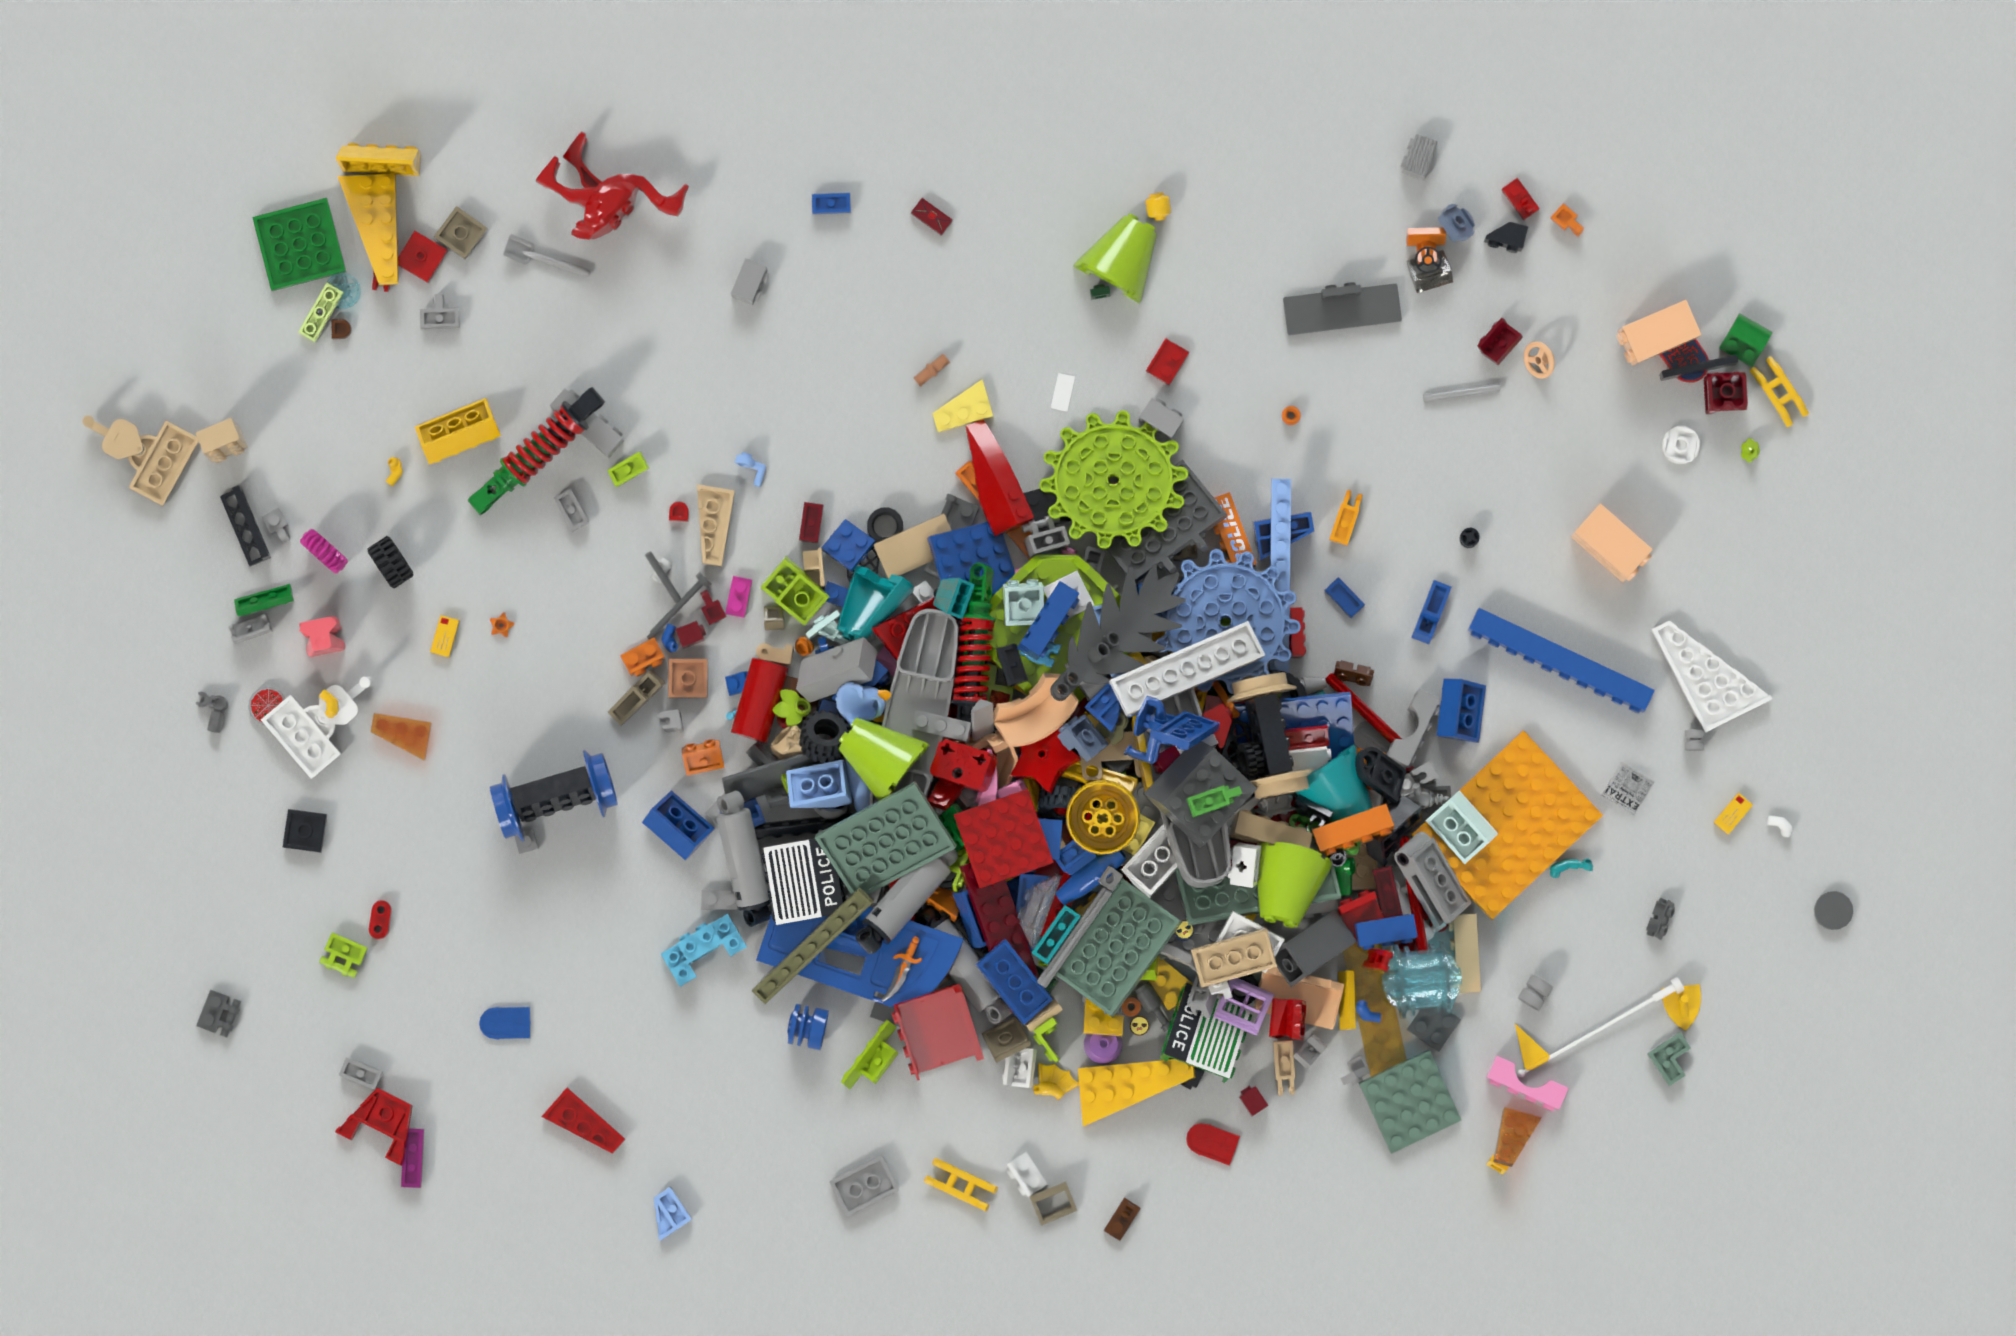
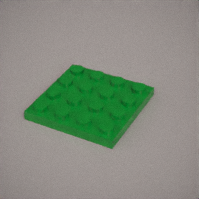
M327 198L252 217L271 291L346 272Z

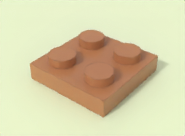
M669 659L668 698H708V659Z

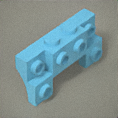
M728 914L708 925L706 922L695 928L697 932L691 935L686 933L679 938L680 942L661 953L680 987L697 978L690 964L721 945H724L730 957L747 948Z

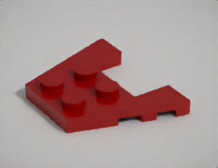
M376 1088L360 1107L346 1119L347 1121L336 1129L335 1133L352 1141L360 1124L363 1123L394 1139L385 1158L402 1166L413 1105L380 1088Z

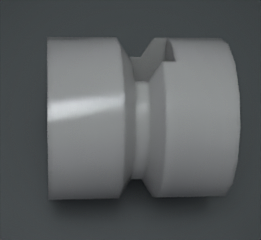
M1531 975L1526 983L1528 988H1523L1518 999L1539 1011L1544 1004L1543 997H1548L1553 987L1541 978Z

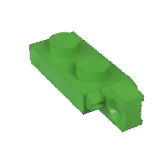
M1223 785L1191 796L1186 801L1194 818L1234 803L1233 798L1240 796L1242 791L1240 786L1229 789L1228 785Z

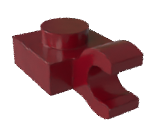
M707 590L700 593L706 604L701 609L709 626L727 617L719 600L713 602Z

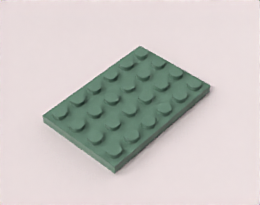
M916 781L815 835L816 841L851 895L859 887L868 895L956 848L955 842Z
M1123 878L1114 891H1111L1112 894L1055 974L1111 1017L1116 1014L1182 923V921Z

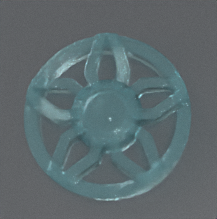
M337 273L328 279V283L344 292L339 302L343 299V302L347 305H337L336 308L347 309L357 303L360 298L361 288L354 276L347 273ZM342 276L344 278V283L340 282ZM338 277V284L331 283L332 280ZM347 277L351 278L354 281V283H349L347 285ZM350 286H356V288L351 290ZM355 291H357V295L353 300L352 295H350V293H354ZM347 297H349L351 303L346 301Z

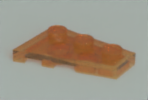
M374 713L370 732L425 761L432 723Z
M1504 1107L1493 1162L1512 1167L1542 1117Z

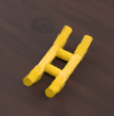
M1768 357L1766 362L1777 376L1775 379L1768 383L1756 367L1751 368L1750 373L1754 376L1760 387H1762L1786 427H1790L1793 425V422L1783 406L1784 404L1793 399L1802 417L1807 416L1809 412L1804 401L1798 395L1780 365L1772 357ZM1782 383L1788 393L1778 399L1772 389Z
M938 1158L933 1159L932 1165L951 1173L945 1184L927 1175L924 1178V1183L983 1211H988L990 1205L972 1197L971 1194L975 1186L995 1194L998 1190L997 1186ZM958 1177L968 1181L964 1192L953 1188Z

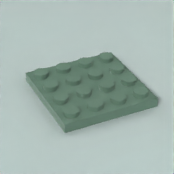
M1429 1049L1359 1082L1360 1088L1391 1154L1461 1121V1117Z

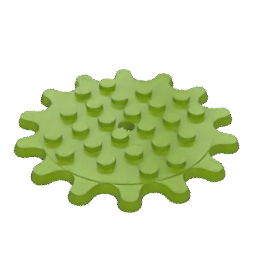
M1125 410L1119 411L1114 422L1110 424L1103 423L1098 414L1090 413L1086 416L1087 428L1085 431L1078 433L1070 427H1064L1060 431V437L1065 442V448L1060 452L1049 450L1044 453L1043 459L1045 463L1053 466L1055 472L1051 477L1042 479L1039 482V488L1043 492H1051L1057 496V501L1049 507L1048 514L1053 519L1064 516L1071 518L1072 526L1069 529L1071 538L1079 539L1086 532H1094L1097 535L1098 547L1107 549L1111 546L1112 539L1115 536H1124L1129 545L1136 547L1142 541L1140 533L1143 528L1152 527L1157 532H1163L1167 529L1168 524L1163 518L1162 512L1165 508L1178 509L1184 505V498L1173 491V485L1188 477V470L1186 468L1173 466L1170 462L1171 456L1179 449L1176 441L1169 440L1165 443L1156 441L1155 433L1157 429L1152 428V425L1147 422L1139 428L1133 427L1130 424V415ZM1115 476L1119 479L1118 484H1109L1108 479Z

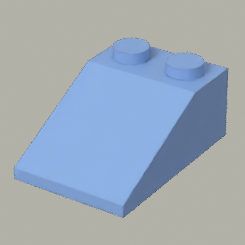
M843 760L786 771L791 808H827L852 804L846 764Z

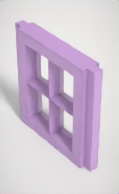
M1239 978L1231 979L1228 982L1230 991L1232 992L1233 988L1247 995L1243 1003L1232 998L1225 1000L1223 995L1213 1017L1253 1035H1257L1274 994ZM1250 995L1264 1001L1260 1010L1246 1005ZM1227 1001L1241 1006L1238 1015L1224 1010ZM1245 1008L1258 1014L1255 1023L1241 1018Z

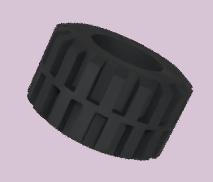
M385 536L367 548L368 554L390 587L395 589L414 576L411 567L390 537Z
M821 710L820 713L815 711L812 715L809 714L803 722L799 738L802 752L806 753V757H812V761L815 762L817 760L821 761V763H825V761L833 762L834 759L836 761L839 760L840 756L843 757L839 750L841 745L839 739L845 732H850V726L846 724L845 718H840V714L836 713L835 715L830 710L829 712ZM817 734H827L833 739L825 740L818 737Z

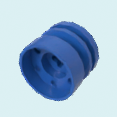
M796 1004L789 1019L787 1029L788 1044L793 1045L796 1036L798 1037L797 1046H801L805 1038L808 1039V1048L821 1050L829 1010L816 1008L813 1016H810L809 1006H805L804 1013L800 1014L801 1005Z

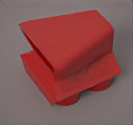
M1273 998L1269 1037L1276 1039L1289 1036L1295 1040H1304L1306 1001Z

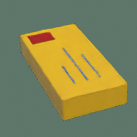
M440 615L430 653L450 657L459 620Z
M1738 792L1713 823L1729 835L1753 804Z

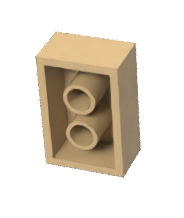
M232 418L195 432L204 455L211 462H223L227 459V456L232 454L234 456L240 455L245 452L244 449L248 448L240 427Z

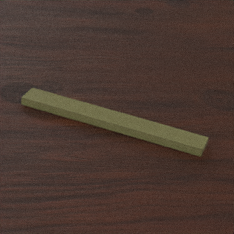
M859 887L752 989V992L766 1004L862 914L874 900Z

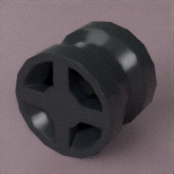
M1466 528L1460 534L1459 541L1463 547L1473 548L1479 542L1480 534L1475 528Z

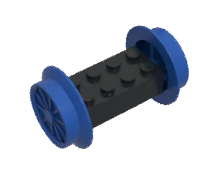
M583 750L587 769L585 766L512 788H510L506 775L503 774L501 783L490 786V793L505 839L517 835L522 842L525 841L521 821L531 822L540 816H551L560 810L568 811L580 804H591L594 800H597L600 812L605 817L607 808L618 805V801L603 753L591 756L586 750Z

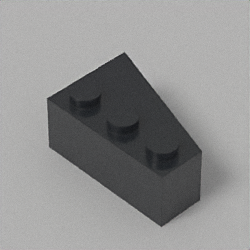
M1404 795L1388 809L1394 823V829L1391 830L1392 833L1385 836L1379 834L1373 836V840L1365 842L1367 855L1384 867L1388 863L1386 858L1392 851L1396 852L1400 848L1398 843L1404 836L1408 837L1422 820L1421 807Z

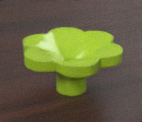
M1748 438L1746 442L1742 443L1741 458L1746 459L1748 463L1753 462L1760 454L1758 442Z

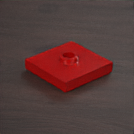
M414 230L398 256V266L429 283L448 250Z

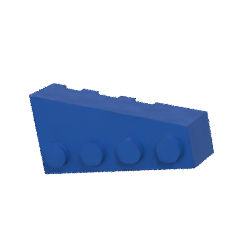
M1059 581L1017 649L1036 661L1039 657L1043 658L1049 650L1046 645L1049 641L1054 642L1059 634L1056 631L1060 624L1064 626L1068 620L1069 615H1067V612L1070 608L1074 610L1080 601L1077 598L1079 592Z

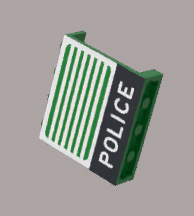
M1186 983L1181 988L1159 1059L1167 1061L1169 1058H1173L1223 1077L1222 1082L1225 1083L1229 1078L1232 1079L1235 1073L1234 1062L1240 1057L1241 1050L1239 1046L1240 1043L1244 1042L1247 1032L1213 1017L1222 998L1221 995H1217L1210 1018H1205L1200 1010H1198L1197 1016L1194 1015L1190 1006L1187 1005L1193 985ZM1227 1001L1224 1010L1238 1015L1241 1006ZM1245 1008L1241 1018L1251 1021V1010Z

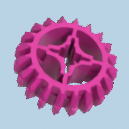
M309 529L300 539V543L333 573L338 574L348 563L347 558L314 529Z

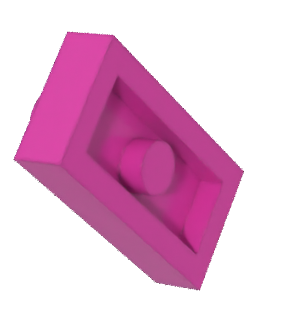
M733 576L725 612L726 615L745 618L752 585L751 579Z

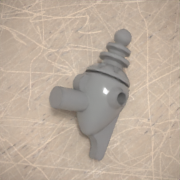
M1419 783L1413 784L1414 792L1407 797L1419 805L1421 809L1428 808V806L1431 807L1434 803L1436 805L1439 802L1442 804L1443 801L1447 802L1450 799L1448 796L1443 797L1442 794L1439 796L1438 793L1435 795L1433 791L1421 788Z

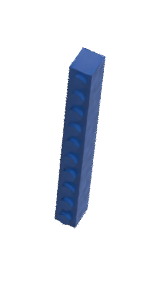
M1481 608L1477 609L1467 630L1471 632L1470 635L1474 638L1489 640L1488 644L1496 648L1499 646L1504 647L1506 652L1513 656L1521 655L1524 657L1523 660L1530 664L1536 662L1541 665V669L1550 673L1553 670L1559 673L1558 676L1567 681L1572 679L1576 681L1577 686L1584 689L1589 687L1594 690L1593 693L1601 697L1606 695L1612 698L1611 701L1618 705L1623 703L1629 706V710L1637 714L1646 711L1655 691L1646 685Z

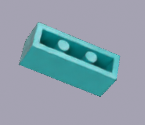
M1064 905L1032 951V954L1046 964H1049L1082 916Z

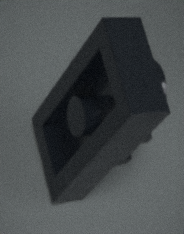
M1300 794L1295 800V811L1301 816L1310 818L1309 825L1317 821L1320 823L1318 827L1332 822V811Z

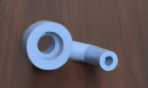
M741 452V455H736L735 464L757 470L753 485L761 487L766 466L756 462L751 454Z

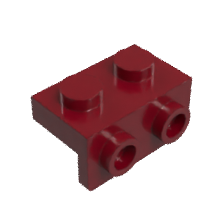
M1501 318L1493 324L1486 336L1480 339L1477 347L1482 355L1499 365L1523 336L1508 325L1504 318Z

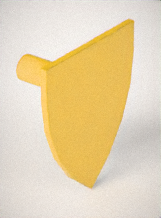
M1700 984L1683 986L1685 989L1683 992L1677 994L1675 991L1662 998L1664 1008L1669 1017L1684 1031L1691 1026L1698 1015L1701 1005Z

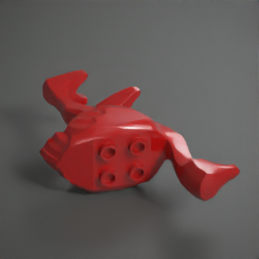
M582 131L569 146L563 158L577 169L584 188L571 189L557 182L556 176L561 163L558 162L559 158L556 156L551 159L536 178V183L558 193L569 203L578 204L585 209L584 219L576 223V227L572 229L571 235L579 239L588 240L597 239L610 233L613 229L616 230L621 225V219L625 214L628 216L634 210L633 205L635 204L638 190L642 191L659 211L678 217L684 208V200L689 188L687 184H684L675 194L666 197L661 195L644 176L618 174L602 182L588 170L582 161V153L587 142L586 134Z

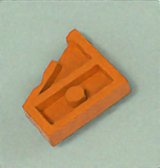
M938 887L926 903L933 906L940 913L944 910L951 915V921H956L959 910L952 894L955 891Z

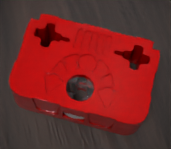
M944 739L943 742L940 741L930 767V773L940 780L979 792H985L990 786L997 765V758L985 750Z

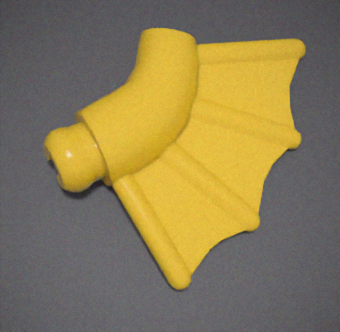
M1038 1063L1039 1085H1033L1035 1095H1052L1057 1100H1060L1065 1093L1079 1086V1082L1071 1077L1069 1070L1063 1071L1056 1064L1043 1065Z

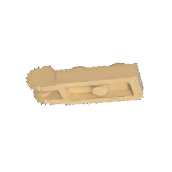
M1293 1040L1273 1041L1275 1080H1277L1278 1096L1283 1095L1282 1080L1289 1079L1290 1095H1295Z

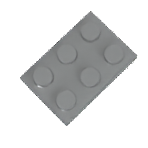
M882 1155L830 1181L847 1217L899 1191Z

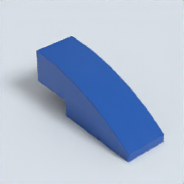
M1433 580L1411 638L1428 645L1430 644L1452 588L1451 586Z

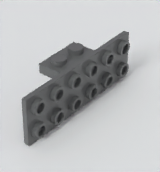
M1350 282L1345 283L1344 287H1337L1336 285L1325 286L1321 293L1283 298L1288 335L1402 321L1398 286L1396 283L1361 288V285Z
M802 753L723 777L724 793L728 794L733 791H739L744 801L765 795L769 807H777L789 803V793L786 792L781 780L782 774H786L788 770L823 763L819 760L817 762L812 761V757L808 758L806 753Z

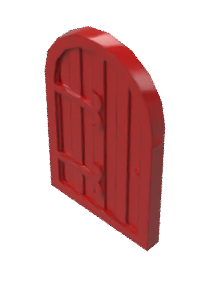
M1200 1123L1189 1129L1186 1141L1191 1151L1230 1166L1240 1136L1210 1124Z

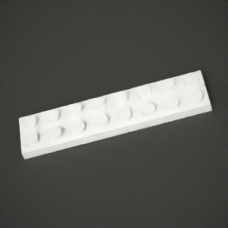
M1247 621L1113 678L1109 683L1125 715L1129 716L1140 710L1146 696L1164 701L1265 657V654Z

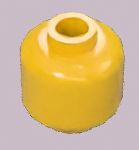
M1164 192L1149 194V198L1145 200L1147 216L1154 218L1155 221L1165 220L1166 215H1169L1172 211L1170 198L1164 195Z

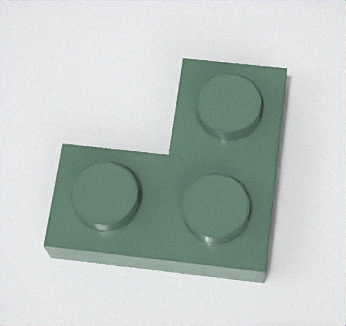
M1681 1032L1647 1053L1668 1086L1686 1076L1675 1060L1691 1049Z

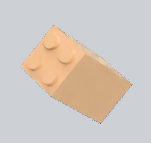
M1684 300L1623 326L1617 331L1618 334L1616 335L1619 344L1623 345L1626 350L1624 355L1627 362H1631L1632 366L1698 338L1701 336V332L1687 300Z
M1601 503L1571 536L1573 540L1622 583L1626 579L1630 581L1638 573L1637 567L1639 565L1643 567L1652 557L1649 553L1653 549Z

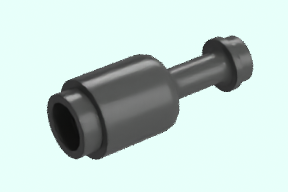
M1147 982L1135 990L1136 997L1147 1013L1153 1012L1162 1024L1160 1028L1165 1032L1169 1029L1171 1021H1168L1160 1009V1006L1163 1004L1161 998L1153 986H1150Z

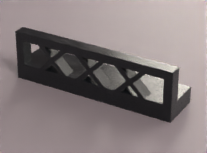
M238 485L232 488L233 491L221 495L220 498L248 565L251 567L270 559L271 556L245 494ZM235 495L238 501L236 508L228 506L226 498ZM237 512L243 514L245 518L243 526L235 523L234 519ZM244 530L251 532L253 537L251 543L243 541L242 535ZM252 547L258 549L261 556L251 561L249 556Z

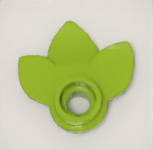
M781 690L782 702L773 708V712L777 716L786 718L787 726L798 725L802 718L806 717L811 711L809 701L800 698L792 690ZM798 706H802L804 710L801 711L798 709Z

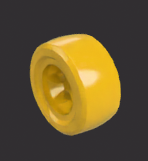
M1108 780L1093 781L1079 788L1071 797L1066 811V825L1073 840L1082 849L1100 855L1112 854L1128 846L1135 838L1141 820L1140 809L1133 794L1123 785ZM1098 800L1101 804L1100 807L1094 808L1093 801ZM1109 801L1115 803L1114 809L1108 808L1107 804ZM1089 812L1092 814V819L1086 820L1084 815ZM1106 813L1108 821L1099 822L1098 814ZM1115 815H1120L1122 817V820L1120 822H1115ZM1097 826L1099 832L1096 834L1092 833L1091 827ZM1107 827L1113 828L1114 832L1111 835L1106 833Z

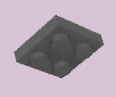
M1428 998L1407 1028V1031L1439 1052L1461 1019L1431 998Z

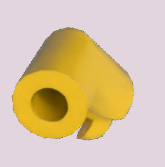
M395 457L389 458L387 462L391 474L385 481L392 487L403 474L401 461Z
M324 689L319 694V697L326 702L325 715L328 718H333L339 711L338 700Z

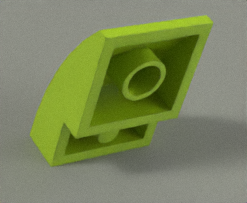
M787 556L782 559L760 587L775 599L779 606L804 626L829 598V595Z

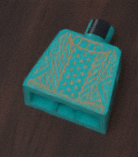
M960 578L942 579L939 588L934 591L935 599L933 605L947 614L963 619L975 584Z

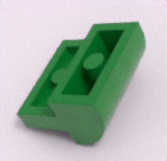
M1739 313L1719 349L1730 355H1737L1740 361L1753 367L1773 332Z

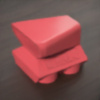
M336 616L305 621L299 624V631L309 639L306 646V652L309 657L345 650L344 641L334 636L342 628Z

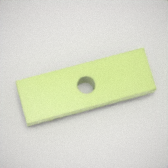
M327 282L298 332L316 342L344 292ZM319 309L323 310L321 316L318 314Z

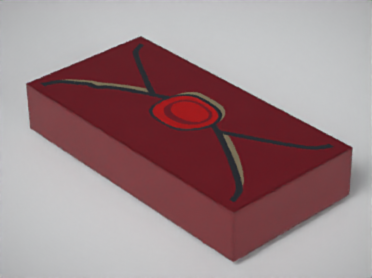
M923 198L920 199L911 211V215L941 236L953 221V219Z

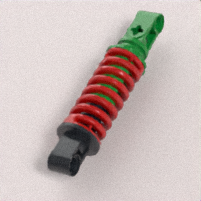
M591 387L572 405L563 401L560 406L561 409L553 412L557 421L555 422L552 418L547 417L546 423L550 427L547 429L543 424H540L538 429L541 432L532 431V440L524 438L523 442L526 446L517 445V454L511 451L506 457H502L500 459L502 467L499 470L496 469L493 472L494 477L472 494L467 501L479 515H482L507 491L512 492L518 484L525 487L526 483L530 481V476H535L538 473V469H543L546 466V462H551L553 455H558L561 452L560 448L568 446V441L572 442L575 440V434H581L589 428L585 420L601 408L605 400ZM492 486H496V487H497V488L495 489L496 493H492V491H493Z
M975 563L970 568L969 582L975 585L966 608V614H964L963 619H960V624L963 625L959 627V632L964 635L958 638V642L963 645L958 647L957 652L962 656L956 658V662L961 666L956 667L955 673L960 676L954 679V683L961 687L954 688V698L951 700V704L958 706L957 719L971 722V710L980 699L988 700L987 694L981 693V696L979 695V692H987L989 689L988 686L980 685V681H989V676L982 675L981 671L990 670V666L985 665V661L991 660V656L986 654V650H992V645L987 644V640L993 639V635L988 634V632H993L996 618L990 616L994 572L989 565L983 563ZM983 568L984 574L980 577L979 572Z

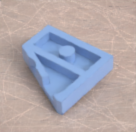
M671 1187L654 1197L658 1237L661 1241L691 1221L692 1218Z

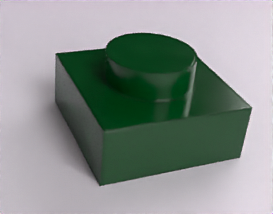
M1104 284L1093 286V289H1090L1091 300L1110 297L1109 286L1105 287Z

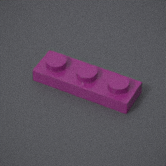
M409 1128L402 1165L401 1187L421 1188L424 1129Z

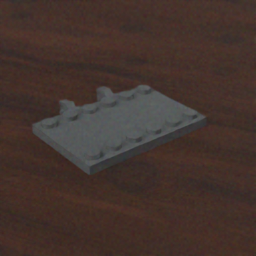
M1183 459L1174 466L1186 468L1188 470V477L1183 481L1176 482L1173 485V491L1184 498V505L1178 509L1165 508L1163 510L1162 516L1167 521V529L1163 532H1157L1152 527L1143 528L1140 533L1142 541L1136 547L1129 545L1124 536H1115L1112 539L1111 546L1106 549L1126 575L1128 568L1132 567L1135 583L1144 578L1154 564L1160 570L1165 568L1169 574L1176 573L1177 569L1171 562L1174 559L1173 556L1189 544L1191 546L1196 544L1202 553L1209 548L1203 540L1206 538L1204 533L1228 517L1227 513Z

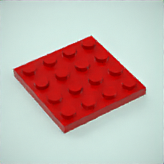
M1028 789L954 814L979 889L1054 863Z

